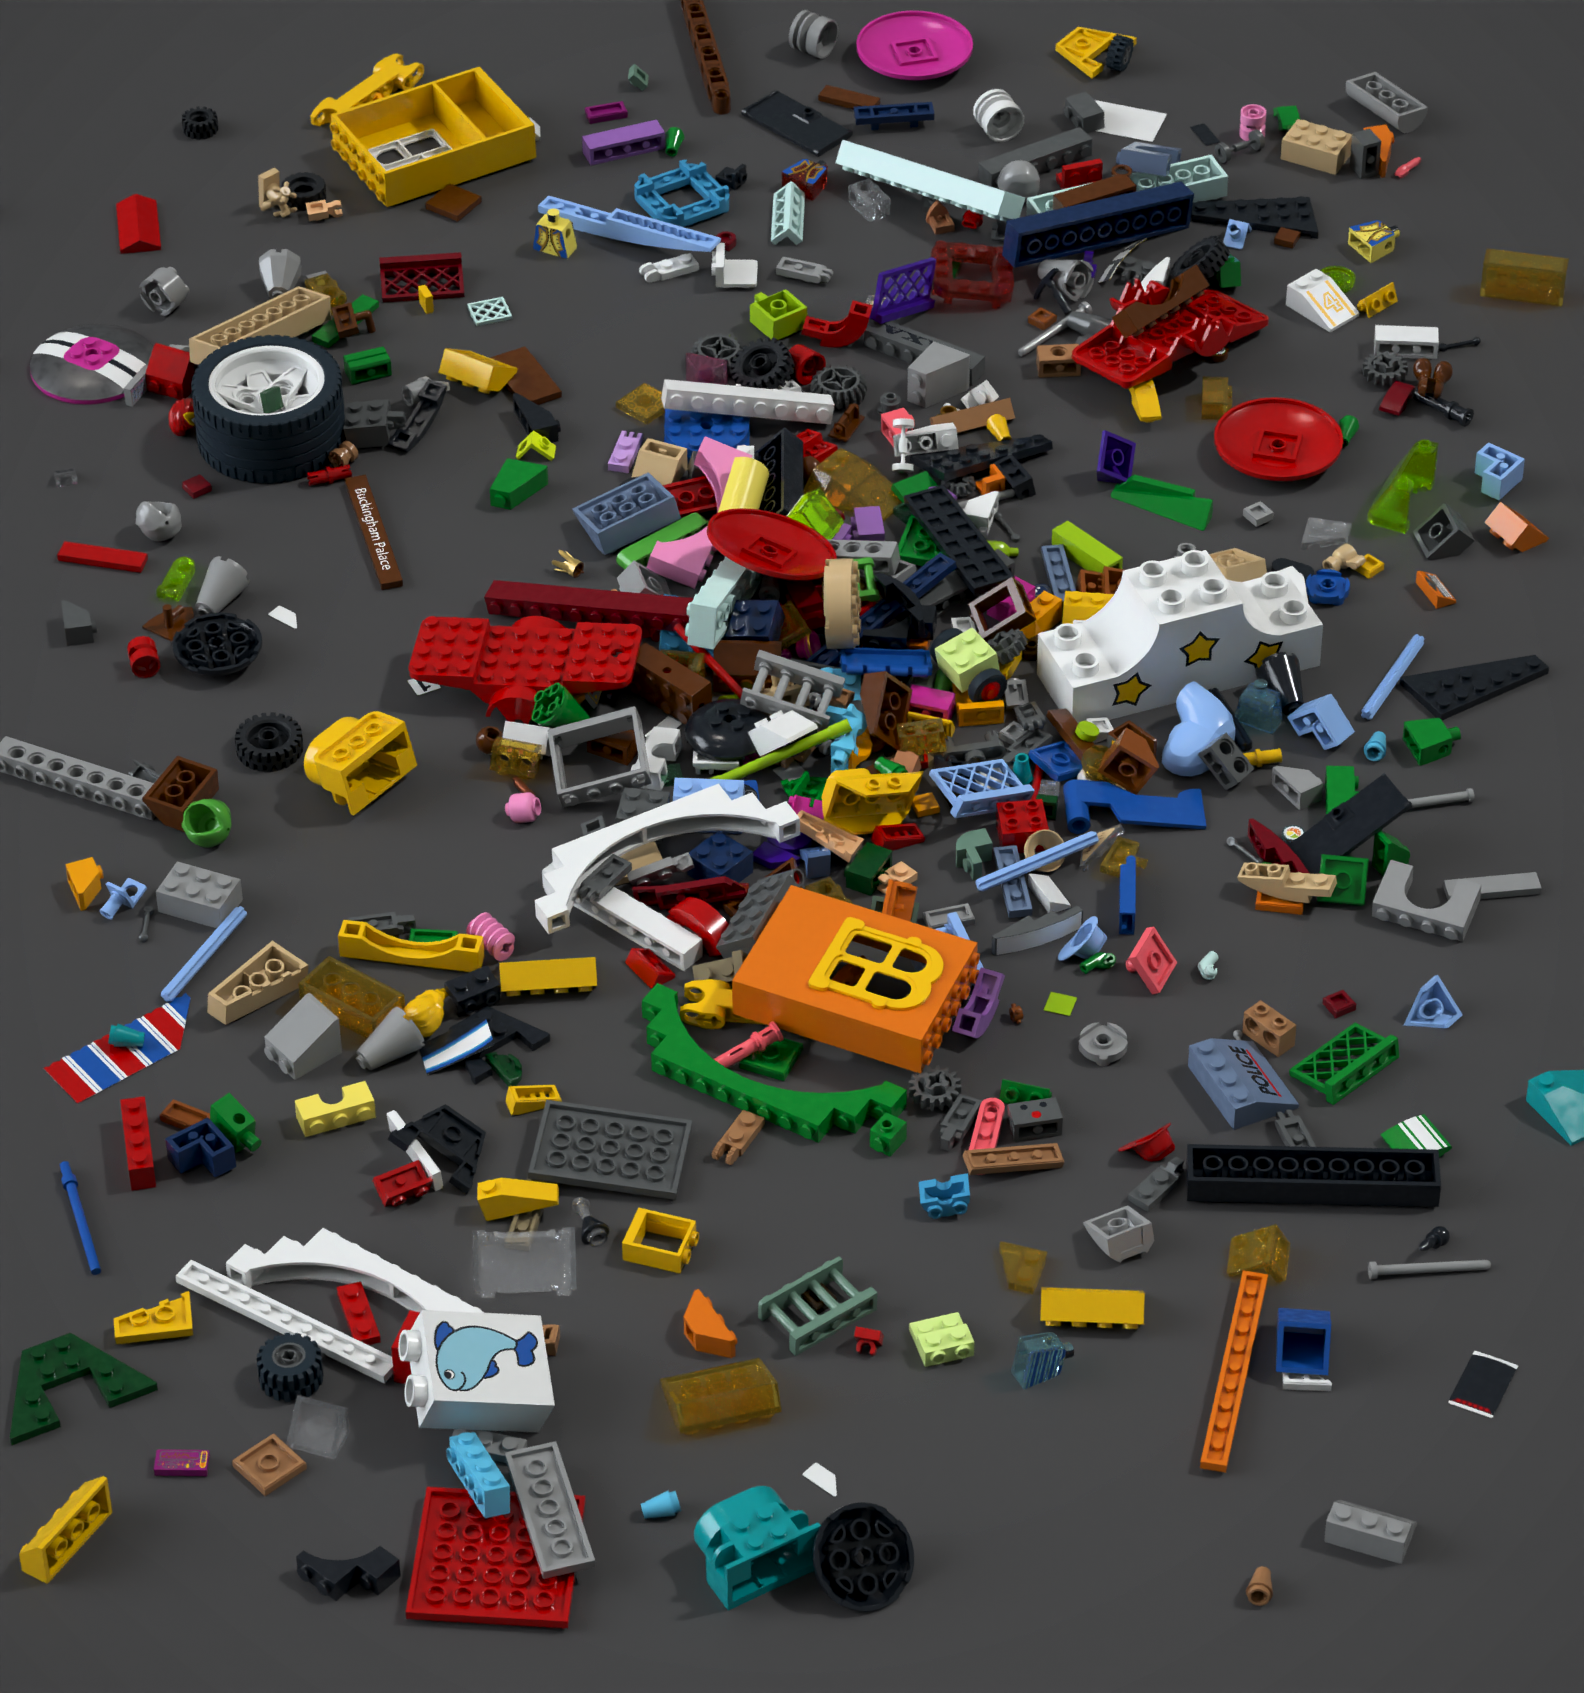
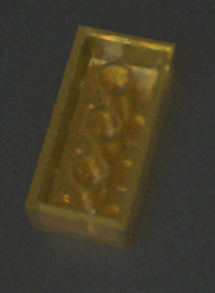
M1486 248L1480 296L1562 306L1569 259Z
M328 956L298 983L300 1000L306 994L311 993L339 1018L340 1025L365 1038L371 1035L394 1007H399L403 1011L405 1008L403 993L331 956Z

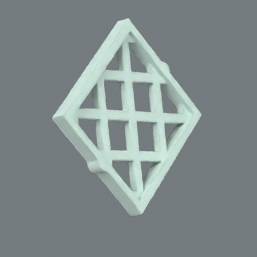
M503 297L467 304L471 318H473L476 326L512 319L509 306ZM486 305L491 306L490 309H485L484 307ZM495 308L501 309L499 312L493 311ZM481 311L487 312L485 315L479 314ZM491 313V314H494L495 316L492 318V317H489L488 315Z

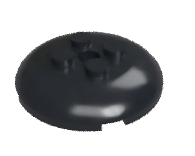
M210 613L186 622L185 627L180 632L177 631L175 633L172 648L175 658L184 668L204 676H224L246 668L257 658L262 648V635L255 623L249 619L246 621L239 619L237 614Z
M741 699L712 701L701 706L690 715L685 725V740L693 746V751L706 758L718 761L745 760L747 755L753 753L759 755L748 732L756 728L754 723L764 718L770 721V714L741 705Z
M852 1503L832 1512L821 1524L813 1543V1568L822 1589L833 1601L854 1611H874L884 1608L897 1600L906 1584L910 1582L914 1568V1548L904 1524L900 1519L897 1520L889 1513L886 1508L873 1503ZM859 1551L863 1554L864 1561L862 1564L859 1563L858 1559H856L857 1553Z

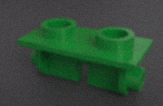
M1002 1079L1000 1100L1005 1104L1052 1098V1092L1048 1088Z

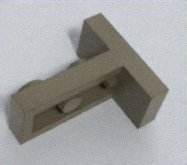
M742 950L733 951L730 958L692 966L694 981L714 979L732 984L733 978L748 954Z

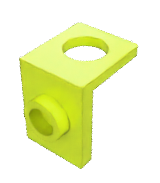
M534 430L518 445L516 459L518 460L530 448L550 461L554 459L556 445Z

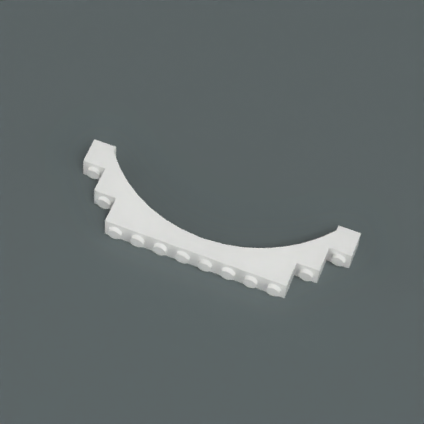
M719 784L705 788L552 848L555 870L543 874L544 890L547 895L535 900L536 918L548 934L569 927V915L578 898L582 881L612 854L620 857L635 848L665 837L700 831L745 832L774 838L781 843L800 835V818L787 801L765 809L753 792L731 800Z
M324 1228L305 1246H302L298 1241H293L283 1236L266 1254H263L259 1249H254L244 1244L226 1262L227 1277L249 1288L255 1285L286 1280H325L345 1284L361 1281L363 1288L388 1297L408 1310L416 1312L436 1310L485 1313L478 1307L465 1303L459 1297L444 1292L438 1286L423 1281L417 1275L404 1271L398 1265L391 1264L380 1258L377 1254L370 1253L356 1243H351L341 1238L337 1233H332Z

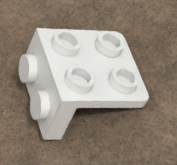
M719 243L716 246V251H712V276H716V287L751 288L757 286V260H725V243Z

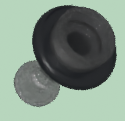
M578 1197L572 1201L571 1211L574 1214L580 1215L583 1221L581 1240L584 1244L592 1247L602 1246L608 1239L609 1226L591 1216L588 1210L590 1208L588 1199Z

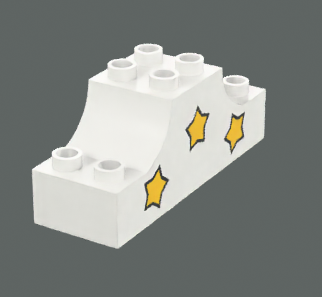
M1191 550L1185 552L1180 557L1160 562L1146 561L1140 567L1123 570L1120 585L1114 596L1092 617L1082 623L1061 624L1054 630L1038 633L1037 675L1058 709L1067 708L1078 723L1086 721V718L1107 717L1108 720L1176 703L1180 691L1191 682H1197L1206 690L1218 688L1219 691L1258 682L1255 674L1256 667L1260 668L1263 664L1262 660L1275 653L1286 652L1290 656H1292V653L1295 654L1300 663V671L1320 666L1323 624L1285 571L1268 572L1261 578L1245 582L1231 581L1224 577L1206 550Z

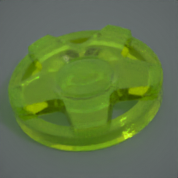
M1328 266L1320 270L1324 274L1330 272L1326 275L1333 279L1343 293L1349 292L1355 285V274L1348 268Z

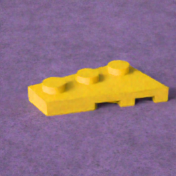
M189 1291L182 1293L181 1298L169 1302L168 1299L160 1301L159 1306L151 1309L141 1308L114 1318L116 1344L193 1336Z

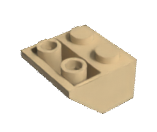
M648 438L638 452L632 477H639L649 472L661 485L678 482L688 467L687 448Z

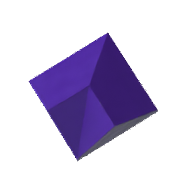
M1102 431L1097 481L1119 484L1127 481L1132 475L1136 443L1109 431Z

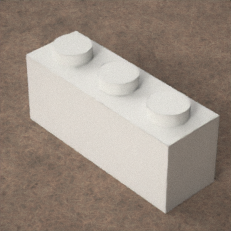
M1375 325L1374 355H1377V351L1380 353L1388 351L1390 355L1396 353V357L1437 359L1439 345L1438 327Z

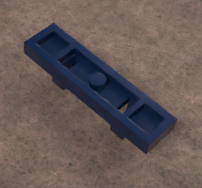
M932 102L854 107V117L856 125L870 124L871 130H879V124L897 122H910V128L918 127V121L934 120V109Z

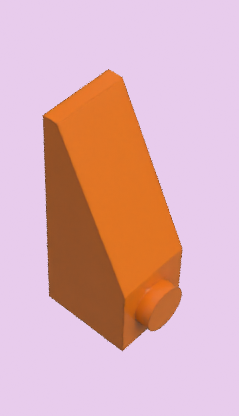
M1387 125L1363 128V130L1371 129L1381 140L1379 175L1383 178L1386 175L1391 148L1394 143V134L1390 132Z

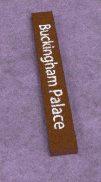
M366 475L345 478V485L381 589L385 590L403 586V579Z

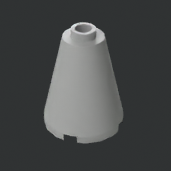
M1043 260L1038 266V276L1041 280L1053 268L1059 269V272L1053 277L1056 283L1055 286L1058 291H1061L1062 295L1070 300L1078 301L1077 299L1079 298L1083 299L1091 291L1094 283V278H1091V271L1094 272L1091 264L1084 260Z
M220 556L212 559L195 605L200 616L219 613L247 588L250 578L247 580L246 576L248 573L240 564L229 558L227 561L220 560Z
M394 1007L357 1050L358 1056L356 1060L363 1069L373 1070L425 1046L421 1032L412 1020L408 1021L403 1017L406 1013L401 1008Z

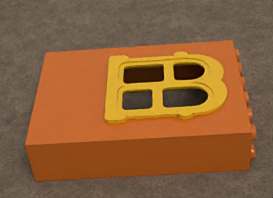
M791 885L732 980L733 1014L766 1025L774 1021L779 1029L921 1074L925 1065H930L933 1051L939 1049L944 1032L947 1033L949 1031L953 1016H957L958 1010L961 1008V1002L967 1000L972 983H976L979 974L977 965L980 959V953H977L978 943ZM851 941L889 953L882 963H876L848 954L846 949ZM898 956L924 963L926 967L919 972L911 973L893 967V964ZM839 962H845L865 969L855 986L845 985L830 979ZM880 973L907 982L911 986V992L903 999H890L868 992L866 987L873 975Z

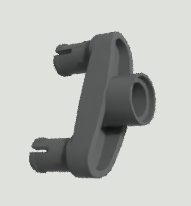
M990 730L985 733L984 738L986 742L955 746L954 740L950 736H947L948 742H946L945 737L939 741L942 749L941 755L945 761L949 755H953L957 761L967 762V764L998 760L1004 757L1006 751L996 730H992L993 735H991Z

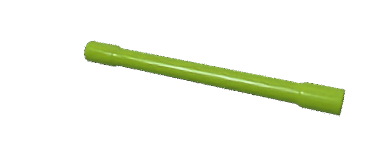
M844 719L820 732L710 779L739 780L830 739L847 734L852 731L848 719Z

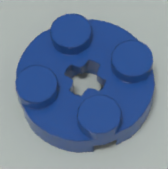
M1331 569L1318 570L1317 574L1312 577L1310 574L1306 579L1305 585L1309 601L1314 604L1342 605L1344 599L1349 595V579L1341 577L1342 573Z

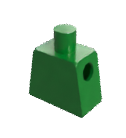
M1440 718L1412 720L1404 722L1402 739L1419 766H1423L1449 756L1452 751V742L1461 739V732L1458 727L1447 729Z
M230 1093L211 1105L210 1120L232 1143L235 1153L240 1152L245 1147L251 1152L256 1151L260 1147L262 1141L255 1135L256 1121L254 1117Z

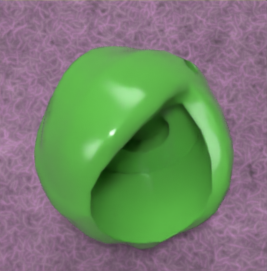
M202 799L192 802L184 811L182 828L188 839L194 844L203 848L214 847L223 843L230 833V809L224 802L216 799Z

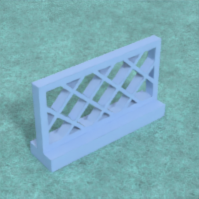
M1003 759L932 769L929 773V776L953 807L950 813L954 818L996 812V803L1030 800L1035 791L1030 784L1023 785ZM999 767L1003 773L993 770L992 768ZM975 771L983 772L987 774V776L985 777L979 773H976ZM961 773L965 776H968L969 780L957 774ZM941 776L950 779L951 782L942 779ZM990 776L1001 780L1002 783L990 779ZM972 779L984 783V786L973 782ZM954 781L966 786V789L955 785ZM1005 782L1010 785H1013L1014 787L1006 786ZM987 785L995 788L996 790H991L987 788ZM969 788L976 790L978 792L974 793L972 791H969ZM952 791L961 795H958V797H956Z

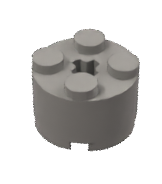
M173 267L158 268L140 284V287H142L140 296L145 305L153 312L156 310L162 312L160 314L162 316H166L186 300L187 294L190 292L189 287L184 284Z

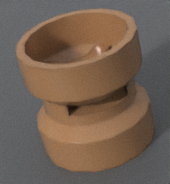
M344 441L338 448L333 449L328 454V458L334 467L344 466L358 458V450L351 442Z

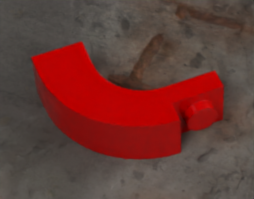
M852 300L847 317L835 322L806 316L801 334L821 339L820 346L834 348L849 345L858 340L865 332L873 305Z
M687 897L668 911L669 915L666 918L674 923L688 927L702 938L703 945L709 956L721 955L716 945L721 939V934L727 929L729 924L715 908L698 898Z

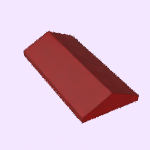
M133 194L116 203L120 253L161 250L156 200Z
M706 476L662 485L675 497L681 517L694 512L703 513L717 509L716 497Z

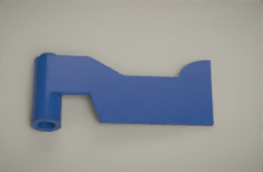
M1074 779L1066 782L1063 786L1067 827L1074 834H1082L1089 830L1091 825L1089 806L1110 807L1118 821L1123 824L1206 830L1201 789L1184 790L1178 794L1177 798L1136 795L1103 781Z

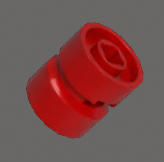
M139 636L132 639L127 646L132 672L139 678H150L156 675L161 666L154 640L147 636Z

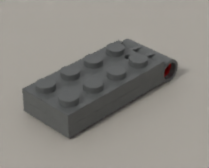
M796 868L761 878L748 889L746 897L739 904L736 914L730 919V924L721 934V939L716 945L724 959L732 957L733 951L742 950L749 954L790 886H803L804 875L800 869Z

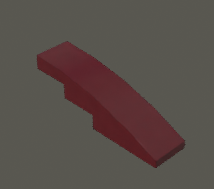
M1254 818L1249 819L1248 838L1264 862L1289 865L1291 873L1301 872L1310 874L1300 858L1282 839Z

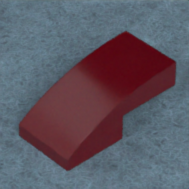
M1395 381L1382 400L1379 410L1399 416L1406 409L1407 401L1414 395L1416 386Z

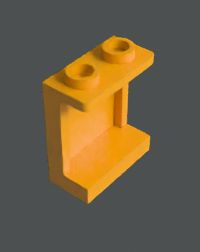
M952 682V692L955 693V709L959 727L1004 723L1005 706L1003 700L972 702L968 696V690L962 693Z

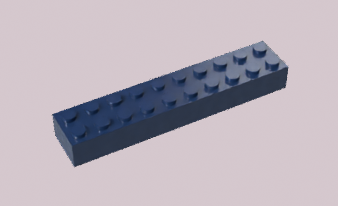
M1181 181L1007 220L1002 255L1014 268L1042 262L1043 260H1052L1082 253L1086 250L1091 251L1187 229L1190 224L1194 193Z

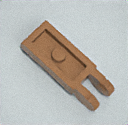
M742 1110L721 1140L713 1148L712 1158L719 1160L724 1152L728 1151L725 1163L733 1165L764 1127L765 1118Z

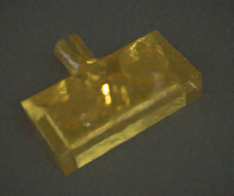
M1118 836L1101 863L1100 872L1120 878V864H1126L1127 856H1134L1136 858V866L1146 869L1148 859L1136 856L1139 851V842Z

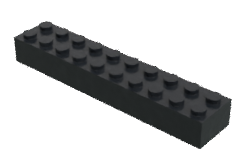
M1187 1144V1201L1439 1207L1441 1177L1439 1151L1436 1149Z

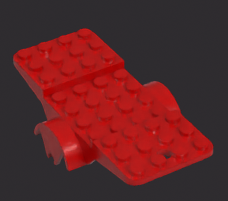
M1135 278L1134 286L1131 288L1132 284L1127 282L1120 300L1112 297L1110 298L1112 308L1117 311L1116 314L1136 301L1149 305L1163 304L1170 289L1151 280L1144 292L1140 280ZM1203 290L1205 294L1195 300L1191 297L1192 302L1183 308L1179 305L1181 309L1171 315L1167 312L1169 315L1167 318L1159 323L1155 320L1157 324L1148 330L1143 327L1145 331L1135 338L1133 335H1130L1124 339L1112 320L1104 329L1075 347L1072 351V360L1090 369L1092 372L1100 374L1107 380L1121 385L1122 388L1130 389L1171 370L1173 361H1177L1193 352L1205 357L1218 353L1228 342H1234L1266 327L1269 323V317L1219 291Z
M429 616L421 623L408 670L409 675L418 681L472 691L483 702L489 703L486 717H490L493 709L497 707L507 721L515 722V720L519 719L524 724H528L536 703L534 701L536 693L540 690L544 691L555 683L563 685L570 694L613 690L628 686L634 674L642 640V629L635 624L577 622L576 629H569L559 622L543 616L524 617L516 621L512 626H490L489 619Z

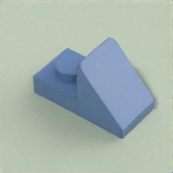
M823 846L799 849L800 858L805 861L808 879L830 875L831 852L829 849Z

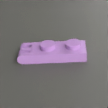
M621 431L608 462V470L624 473L630 472L642 443L643 433H638L635 438V432H630L627 437V431Z

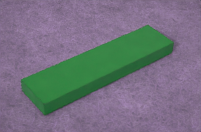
M363 294L351 303L354 314L366 310L372 313L379 307L378 300ZM334 318L312 335V342L326 348L331 347L340 339Z

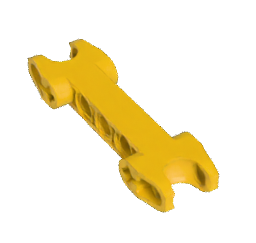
M397 53L383 58L374 66L373 75L337 100L328 97L321 101L310 115L311 124L321 126L326 123H332L331 114L371 102L376 93H381L386 97L397 89L404 91L411 89L422 78L424 65L417 62L404 65L403 55Z
M707 979L685 983L684 997L697 1003H688L680 1007V1019L684 1023L706 1029H720L724 1026L725 1021L763 1024L733 1014L732 989L726 981ZM696 988L702 993H693L690 989ZM693 1012L697 1013L698 1015L695 1017H690L685 1013Z

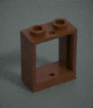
M1013 577L968 604L971 610L970 617L978 628L976 632L986 642L993 639L999 632L1006 631L1007 633L1010 629H1014V631L1016 629L1021 630L1037 620L1024 586ZM1011 596L1017 612L989 629L983 612Z

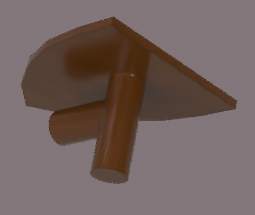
M166 604L163 606V613L150 619L142 628L172 642L177 631L180 632L185 627V623L194 618L193 608L178 605L172 609L171 605Z

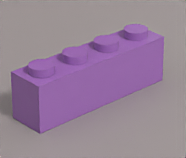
M657 120L582 136L583 154L590 166L665 149V132Z

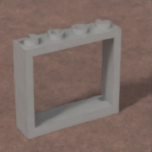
M635 706L547 730L557 795L563 808L590 800H597L612 794H619L623 792L624 787L641 788L652 784L642 722ZM634 729L640 769L567 788L561 748Z

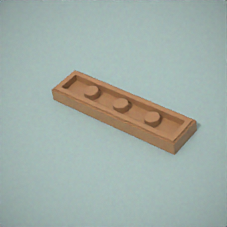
M1007 398L930 418L931 425L953 422L957 428V433L987 426L988 418L994 414L1002 415L1006 418V421L1015 419L1011 400Z
M1057 1143L965 1150L963 1153V1158L970 1175L1063 1168L1064 1159Z

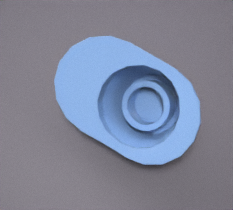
M1096 916L1087 919L1078 929L1077 933L1061 949L1058 954L1060 961L1066 960L1072 955L1087 959L1101 950L1107 940V936L1097 926L1098 918Z

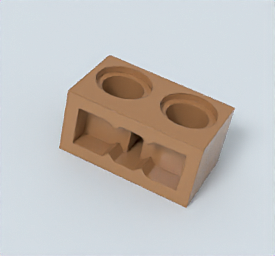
M1260 1000L1244 1012L1242 1033L1275 1056L1280 1057L1295 1046L1296 1024Z

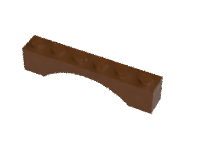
M1196 264L1171 280L1170 291L1163 304L1149 305L1136 301L1111 318L1124 339L1130 335H1133L1135 338L1145 331L1143 327L1148 330L1157 324L1155 320L1159 323L1169 316L1167 312L1171 315L1181 309L1179 305L1183 308L1192 302L1191 297L1195 300L1205 294L1203 289L1208 287L1209 283Z

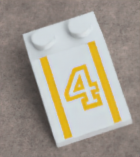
M1314 269L1287 285L1286 305L1330 333L1359 316L1358 310L1333 279L1318 269Z

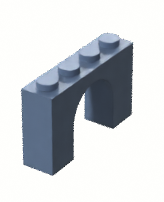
M1134 142L1117 153L1116 164L1128 165L1133 172L1167 176L1170 172V165L1180 162L1182 149Z

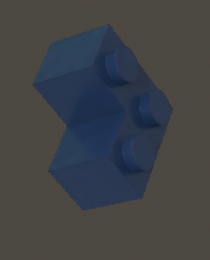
M209 1118L165 1138L168 1160L180 1174L201 1163L214 1177L236 1167L234 1146Z

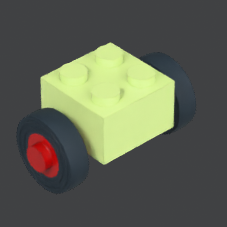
M951 628L936 637L930 648L932 659L962 693L968 690V696L972 702L998 701L1004 695L1007 689V680L1000 672L997 653L973 628L965 632L957 628Z

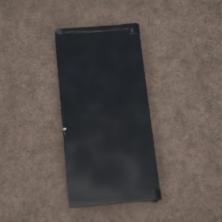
M778 90L773 91L742 110V115L818 157L841 144L842 140L846 141L852 136L851 130L835 123L809 106L806 107Z
M1383 773L1348 801L1333 808L1321 821L1288 846L1300 858L1310 874H1320L1322 854L1347 856L1413 806L1387 775Z

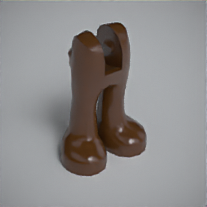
M1420 358L1413 366V373L1419 381L1418 394L1425 397V393L1434 394L1433 399L1441 397L1444 384L1452 377V365L1446 361L1439 362L1434 369L1433 378H1431V362L1426 358Z

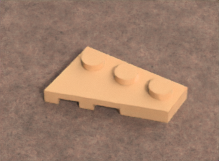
M803 810L797 814L800 818L801 833L806 834L848 863L863 843V838L852 835Z

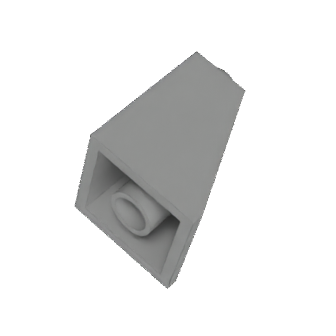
M933 341L908 367L907 401L927 408L967 391L970 379V354Z
M311 993L306 994L264 1037V1052L267 1058L276 1062L285 1074L288 1073L294 1080L342 1053L339 1018Z

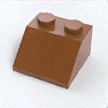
M1126 727L1104 754L1097 772L1137 795L1158 770L1159 764L1146 739Z

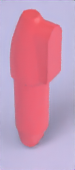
M1414 158L1401 165L1395 171V176L1403 178L1408 175L1411 169L1419 165L1421 158Z

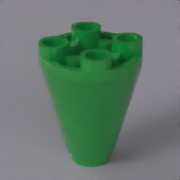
M555 683L544 691H538L534 697L536 703L531 718L539 725L556 728L590 718L570 692L560 683Z

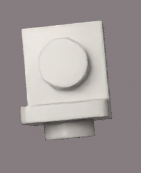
M988 380L964 395L961 401L967 408L991 403L999 395Z

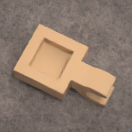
M326 200L306 203L309 221L329 218V214L333 217L343 216L342 209L335 210L341 207L340 200L326 203Z
M900 861L885 870L884 874L878 877L882 884L877 889L885 894L889 879L911 884L917 880L918 872Z

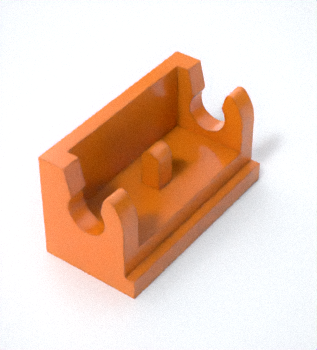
M889 879L882 913L911 922L918 887L912 886L913 884Z

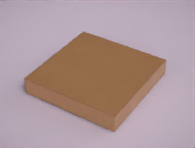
M274 1433L232 1460L233 1467L264 1496H267L307 1469L306 1462Z

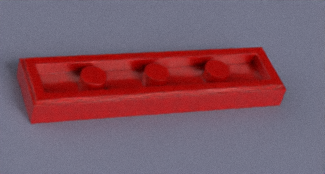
M64 541L57 554L58 561L139 573L142 572L148 560L147 553Z

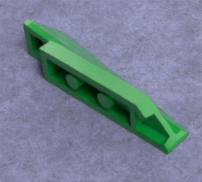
M1132 475L1124 483L1116 484L1111 493V498L1201 531L1206 529L1212 518V499L1195 497V489L1151 478Z

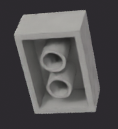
M177 861L156 890L158 912L218 928L243 900L241 879Z

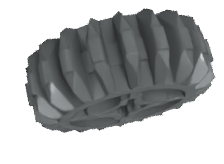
M713 333L712 336L705 335V338H699L698 341L694 342V346L691 347L692 366L695 371H699L700 375L706 374L707 378L713 376L715 379L717 377L724 379L725 376L732 377L730 371L732 370V360L734 357H738L736 354L738 351L743 352V342L738 340L737 337L731 338L730 334L726 336L722 333L720 335Z
M830 365L829 368L823 367L822 371H817L816 375H813L810 391L816 394L831 395L834 409L839 411L840 409L847 410L848 405L853 403L860 405L861 401L865 400L867 384L865 376L861 374V371H856L855 367L848 368L847 365L844 367H840V365L833 367Z

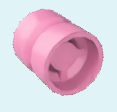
M1256 104L1244 106L1241 109L1240 137L1245 141H1249V133L1256 129L1260 130L1265 137L1266 109Z

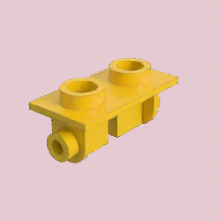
M1391 282L1366 298L1361 299L1357 304L1358 310L1367 312L1368 318L1398 302L1394 283Z

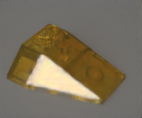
M839 448L813 469L803 490V495L807 497L810 503H819L823 509H825V506L837 508L842 513L845 511L854 512V508L880 506L882 521L886 520L904 505L891 490L893 483L869 461L842 448Z

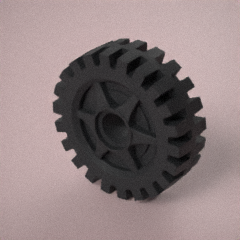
M1209 236L1202 241H1198L1195 246L1189 247L1190 249L1186 250L1183 253L1184 255L1180 256L1177 259L1178 261L1173 264L1174 266L1171 267L1170 274L1175 278L1197 264L1207 280L1208 277L1211 278L1214 275V272L1220 270L1219 267L1225 264L1228 256H1230V251L1218 236Z
M765 337L764 341L762 338H759L757 343L751 341L749 342V347L746 345L742 347L743 352L738 351L736 353L738 357L733 358L732 370L730 371L735 383L741 384L742 387L779 390L778 387H784L786 385L785 380L789 381L791 379L790 374L794 372L795 364L791 353L785 344L776 338L770 339Z
M270 712V716H267L266 713H261V717H258L257 714L253 715L252 720L247 718L245 724L241 723L239 729L237 728L235 747L240 762L243 761V765L246 767L249 765L252 770L258 767V771L261 772L264 771V768H267L268 772H273V768L279 771L282 770V766L285 768L290 767V762L296 763L297 758H300L301 753H303V735L300 725H298L296 720H292V717L287 716L285 718V715L282 713L276 716L275 712Z

